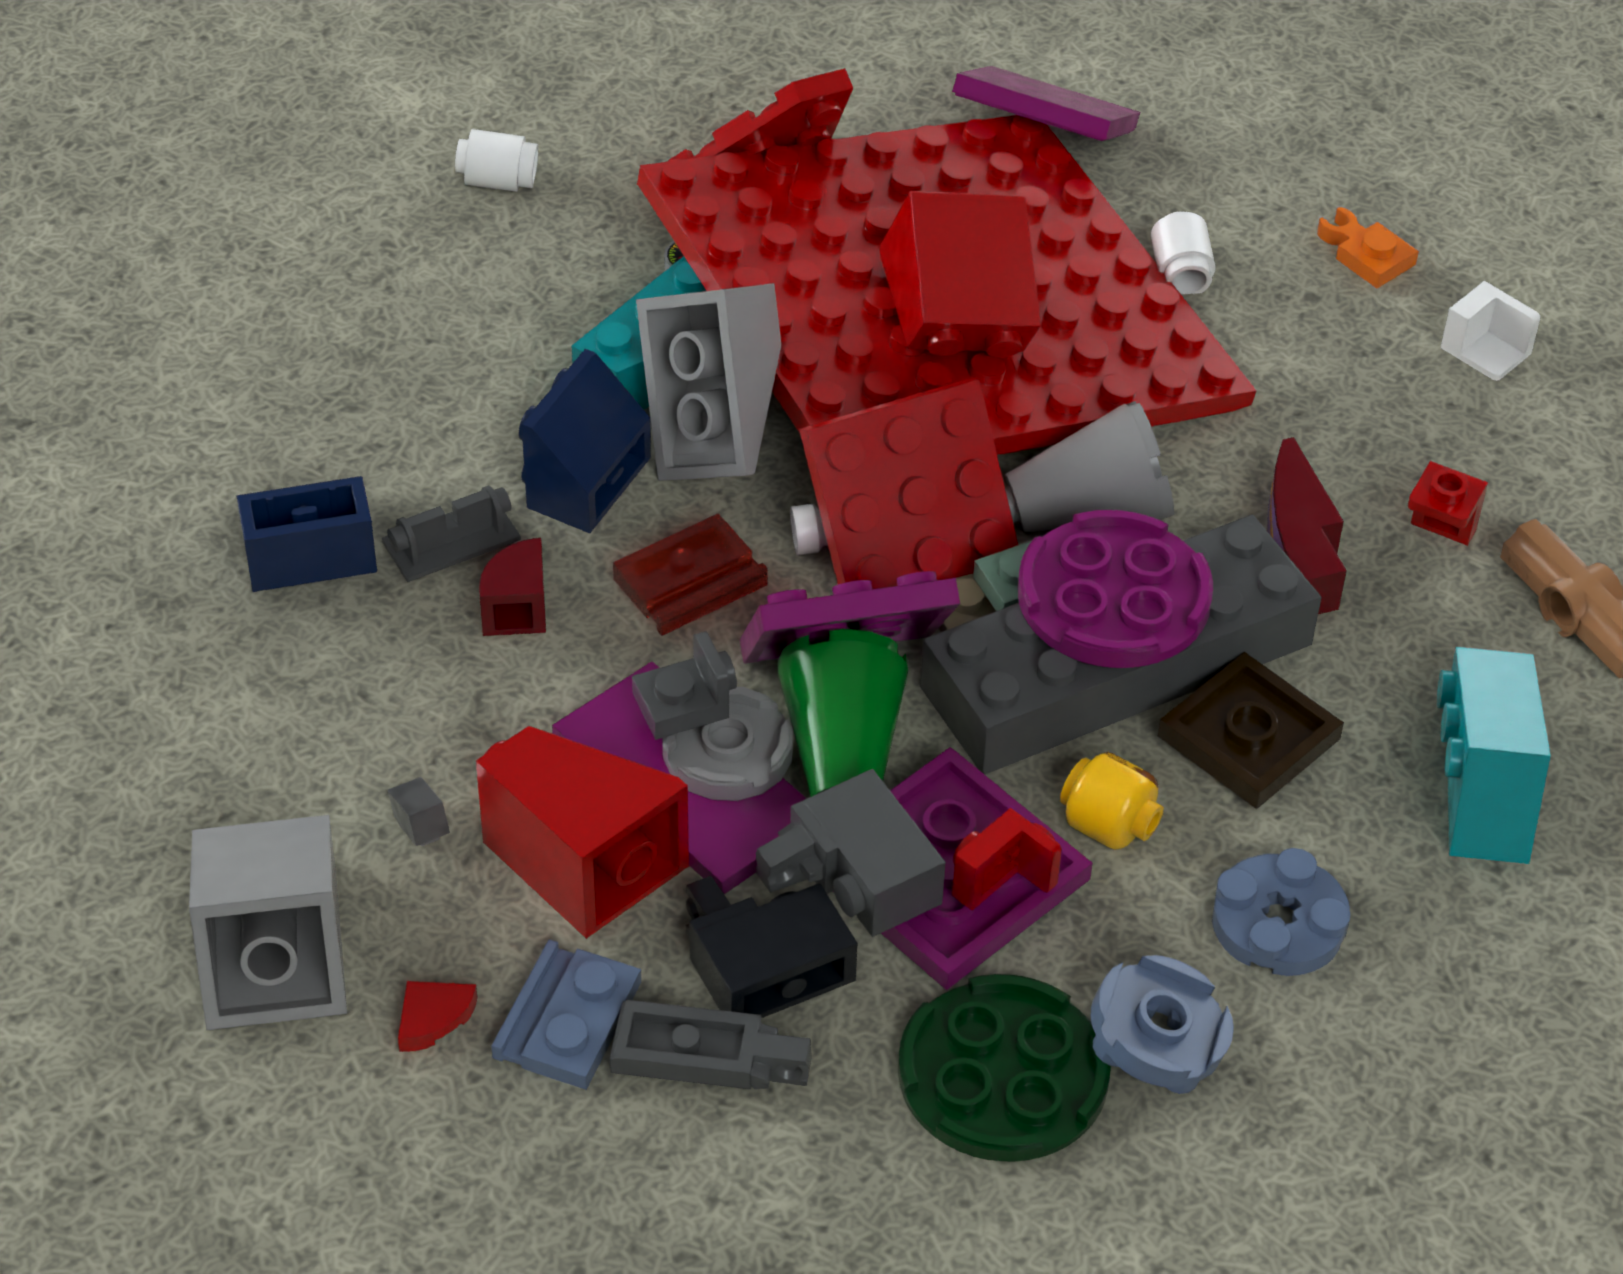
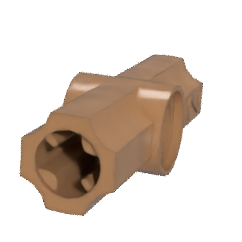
M1537 519L1520 525L1516 532L1503 543L1500 558L1539 596L1538 602L1543 618L1546 621L1553 619L1562 629L1558 632L1562 637L1576 634L1618 678H1623V587L1616 574L1602 563L1597 562L1587 566L1546 524H1541Z

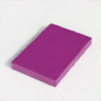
M994 66L957 73L952 90L956 96L1099 141H1107L1134 131L1140 116L1139 111Z

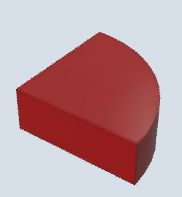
M407 981L398 1034L399 1052L427 1049L435 1045V1040L449 1034L460 1024L464 1025L470 1019L476 1007L478 999L477 985Z

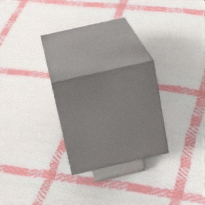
M422 777L388 789L394 817L416 846H425L440 840L441 836L450 833L443 802Z

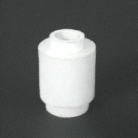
M471 129L468 140L459 139L455 172L464 173L465 185L518 192L519 187L533 188L538 162V144L525 142V136Z
M1173 212L1157 221L1151 230V240L1158 271L1165 273L1166 281L1172 282L1180 294L1204 292L1210 286L1215 272V262L1205 220L1195 213Z

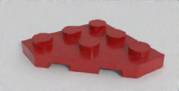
M846 68L791 82L774 93L777 101L768 105L759 116L755 117L754 112L747 110L712 132L714 140L706 144L697 155L694 156L691 150L685 149L669 160L713 156L724 152L748 151L752 155L766 153L770 147L776 145L788 146L798 144L799 147L818 144L823 139H832L853 91V85Z

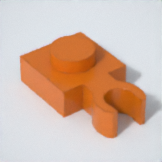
M1343 207L1337 208L1335 223L1339 226L1330 224L1323 217L1319 219L1317 234L1326 243L1338 246L1336 259L1376 289L1416 265L1419 251L1379 222L1364 228L1358 223L1357 217L1350 210Z

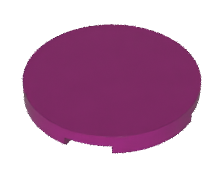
M1095 510L1074 514L1072 522L1061 525L1043 537L1038 536L1032 540L1024 552L1020 564L1018 600L1022 614L1031 629L1045 643L1058 652L1075 660L1096 666L1134 668L1169 659L1182 652L1197 639L1203 631L1210 614L1213 596L1212 573L1203 553H1196L1183 540L1169 532V524L1135 512Z

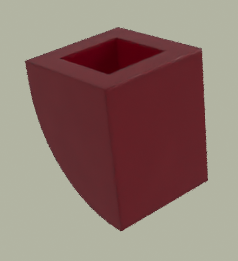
M532 538L514 543L498 552L485 566L479 585L483 636L546 633L541 538Z

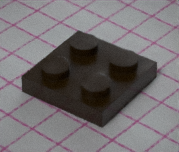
M1243 652L1163 716L1159 722L1157 736L1251 806L1258 809L1341 739L1344 722L1249 654Z

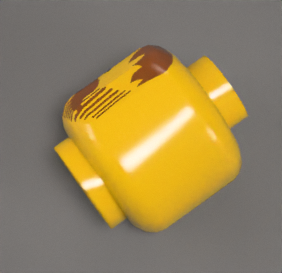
M1111 752L1096 755L1092 760L1086 757L1082 758L1068 775L1060 795V802L1066 806L1067 823L1077 831L1114 850L1128 846L1135 837L1143 841L1148 840L1159 825L1164 811V807L1156 803L1158 798L1157 779L1149 772Z

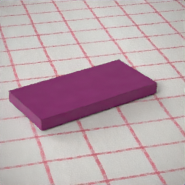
M651 661L552 725V734L670 774L663 759V738L655 740L632 693V676L658 669L659 667ZM784 778L763 794L739 801L711 800L688 791L689 866L702 878L712 876L721 891L726 894L756 873L757 849L779 837L778 832L791 823V806L807 798Z

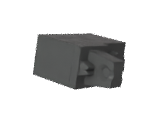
M873 769L792 805L791 823L778 832L779 837L759 847L756 851V873L770 893L805 880L809 882L815 881L816 884L820 883L827 894L834 891L837 902L844 913L849 917L856 915L872 937L941 905L943 901L946 862Z

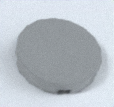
M736 687L729 690V718L664 737L662 743L663 759L669 773L683 780L688 785L689 792L711 800L739 801L763 794L782 780L792 763L793 727L788 717L785 719L784 715L778 711V704L770 697L745 687Z

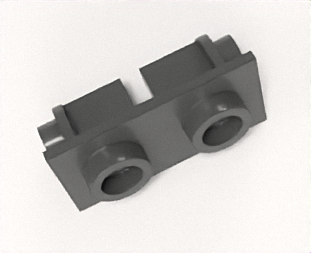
M488 485L477 493L452 501V512L445 514L441 506L409 518L401 517L397 519L396 526L387 530L388 536L382 538V543L406 581L410 582L521 540V536L505 513L511 510V502L506 490L503 487L493 490Z

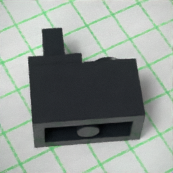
M712 876L686 885V893L689 896L686 900V907L692 919L689 921V924L685 925L686 934L690 940V960L719 1010L757 1014L764 1018L856 981L858 943L820 883L797 892L789 891L773 898L769 903L759 907L752 897L731 905Z

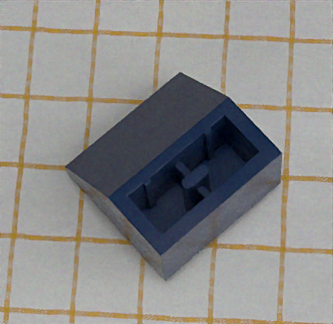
M584 349L569 368H563L557 374L551 390L537 406L533 405L528 408L520 422L519 438L523 443L524 458L521 478L522 482L525 483L527 508L589 534L651 458L650 417L595 352Z
M362 476L236 495L253 592L377 572L372 521Z

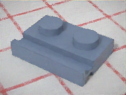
M549 939L491 1045L493 1059L499 1061L507 1060L521 1065L525 1070L587 1090L616 1033L622 1002L626 1001V999L633 1000L642 982L641 969L578 948L575 953L559 949L558 942Z

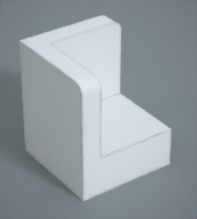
M1483 281L1449 308L1441 348L1492 380L1497 381L1531 355L1540 315L1520 301Z

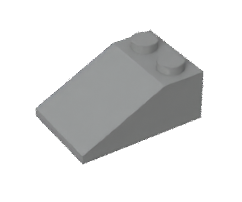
M774 283L636 299L658 481L755 474L782 345Z

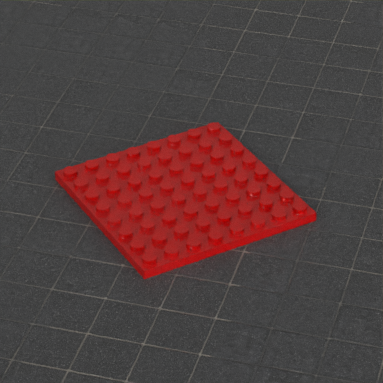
M1016 114L988 119H971L966 122L936 126L925 125L919 128L892 132H874L869 135L840 139H823L818 144L799 147L798 144L788 146L776 145L770 147L766 153L752 155L748 151L724 152L713 156L683 160L672 159L661 163L640 165L637 185L706 291L774 283L782 345L772 392L799 434L800 428L968 378L979 379L997 455L1055 445L1124 403L1128 404L1134 401L1140 403L1151 427L1228 413L1251 406L1257 390L1172 282L1166 281L1165 273L1158 271L1157 263L1045 123ZM910 191L1026 196L1041 327L1024 352L1008 357H993L988 355L986 351H960L952 355L939 356L931 354L928 350L907 348L880 258L879 246Z

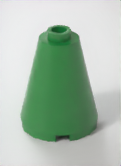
M851 629L829 630V642L809 645V635L797 638L782 650L778 660V675L810 796L812 797L871 769L883 781L908 676V658L906 653L901 657L898 654V643L889 637L870 631Z

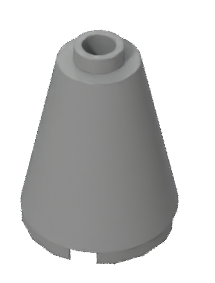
M1136 401L1128 404L1124 403L1006 473L1007 487H1005L1013 523L1019 521L1023 532L1053 530L1061 525L1072 522L1074 514L1095 510H1123L1144 514L1158 520L1173 516L1174 502L1168 476H1162L1157 458L1161 453L1150 422L1141 404L1136 403Z

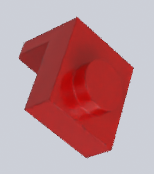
M1430 461L1409 496L1407 506L1413 511L1411 524L1468 546L1477 530L1488 482Z
M1010 807L981 833L979 831L971 832L958 845L953 855L952 896L973 911L1017 872L1043 892L1048 893L1058 884L1062 847L1045 827L1037 823H1031Z

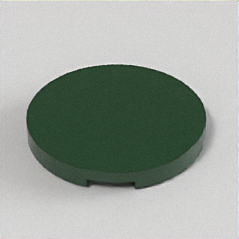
M990 974L968 978V984L943 993L930 1003L923 1002L908 1021L902 1035L898 1059V1077L904 1100L916 1120L936 1139L959 1152L973 1157L993 1161L1015 1162L1032 1160L1053 1154L1069 1146L1087 1132L1104 1106L1109 1088L1111 1066L1101 1061L1095 1054L1093 1039L1096 1034L1091 1021L1077 1007L1070 1003V995L1048 983L1033 978L1010 974Z

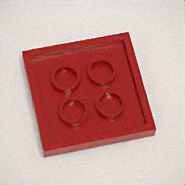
M968 378L799 429L838 584L869 580L872 584V590L898 586V577L924 571L936 572L937 580L957 578L973 574L975 560L1019 545L979 379Z

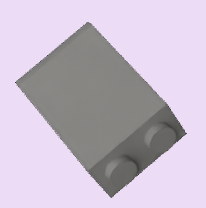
M329 815L192 830L189 911L206 1030L347 1014L337 877Z

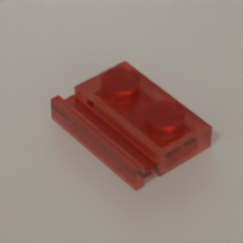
M717 513L613 562V579L646 618L651 617L655 621L657 631L663 636L767 586L768 568L763 563L758 564L752 558V550Z

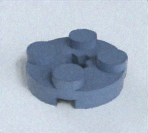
M1290 848L1282 851L1280 854H1263L1247 858L1223 872L1218 878L1212 924L1219 942L1236 960L1248 966L1253 962L1261 967L1273 968L1272 974L1285 976L1301 975L1313 972L1333 960L1347 934L1350 921V906L1341 885L1325 869L1317 866V861L1311 853L1303 849ZM1280 904L1283 907H1289L1294 910L1292 923L1287 924L1279 916L1268 918L1265 914L1269 912L1270 905Z
M1152 955L1142 956L1137 965H1127L1122 968L1123 962L1118 964L1107 973L1092 1001L1090 1016L1091 1024L1096 1034L1093 1039L1095 1054L1107 1065L1119 1067L1143 1082L1166 1087L1168 1090L1178 1094L1191 1092L1199 1081L1216 1070L1230 1047L1233 1037V1018L1228 1006H1226L1222 1013L1219 1004L1211 996L1215 986L1201 972L1176 959ZM1156 1012L1166 1015L1168 1017L1167 1026L1173 1030H1166L1152 1022L1151 1018Z

